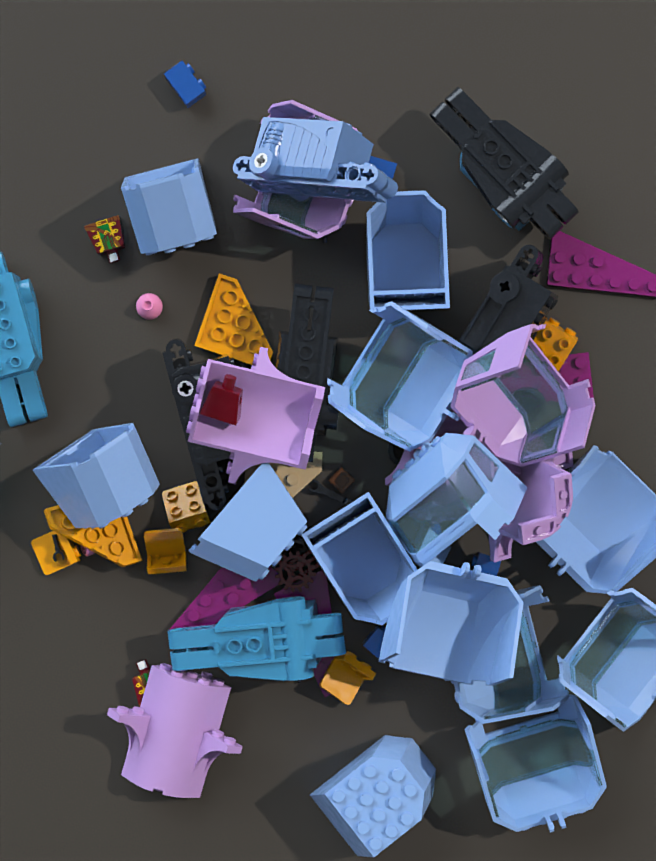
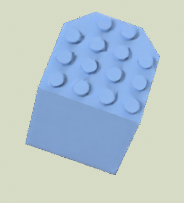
M198 158L124 178L121 190L141 254L152 255L160 251L170 253L175 251L176 247L183 246V248L195 246V242L214 238L213 235L217 234Z
M400 191L394 197L387 199L386 203L376 202L366 213L367 280L370 309L375 307L379 309L390 301L406 310L450 308L446 209L440 206L426 191Z
M133 423L93 429L33 469L35 475L75 528L94 529L99 527L101 529L121 516L126 517L133 512V508L137 505L142 506L149 501L148 498L154 494L160 485Z
M262 463L198 538L200 541L199 545L194 544L188 551L255 582L258 579L262 581L269 572V566L271 564L275 566L282 558L281 552L284 549L288 551L295 543L293 538L296 534L301 536L306 530L307 519L270 463Z
M367 492L301 535L353 618L383 625L388 621L392 604L402 582L418 569L370 493Z
M384 735L312 792L310 796L357 856L375 857L421 821L433 797L436 768L413 738Z

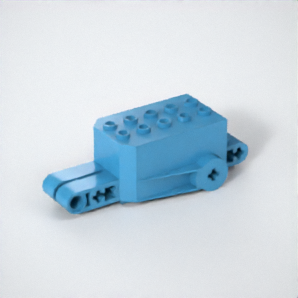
M1 251L0 397L7 422L11 428L27 423V415L32 422L48 417L36 372L43 361L39 308L35 291L29 278L21 280L19 276L8 271L5 257Z
M302 596L275 599L253 606L233 607L227 611L217 624L175 628L167 631L169 648L177 649L170 652L172 670L174 671L219 667L229 676L295 681L313 677V668H317L323 657L346 654L344 635L340 634L343 632L341 613L318 615L317 601L305 600V597Z

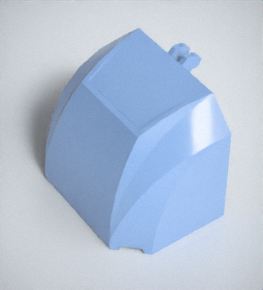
M593 445L573 467L567 470V472L572 474L573 502L568 517L563 519L558 531L546 539L536 541V543L553 558L548 565L550 568L554 567L557 563L561 566L556 573L558 576H561L566 571L586 592L607 594L606 592H617L656 558V494L613 452H602L598 446Z
M430 561L402 582L388 617L379 662L385 663L387 661L390 663L389 667L393 669L473 685V681H485V685L494 686L513 679L523 601L507 578L481 573L482 570L479 565L474 566L472 571L470 570V564L466 562L459 568Z

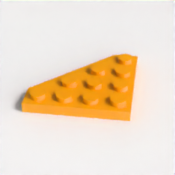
M219 273L194 346L220 355L228 354L229 358L249 365L253 363L254 354H259L260 347L268 348V356L271 361L273 351L238 280Z
M59 505L44 510L51 530L121 567L142 561L127 516H121L101 529L99 527L84 529L75 528Z

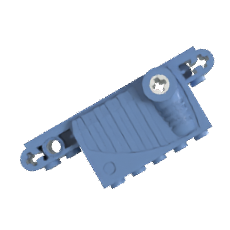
M263 117L252 156H241L233 164V171L238 175L237 178L256 191L287 194L297 201H304L312 196L386 203V200L394 197L398 191V185L393 179L376 168L375 165L369 163L374 144L363 137L361 132L355 131L352 125L343 121Z

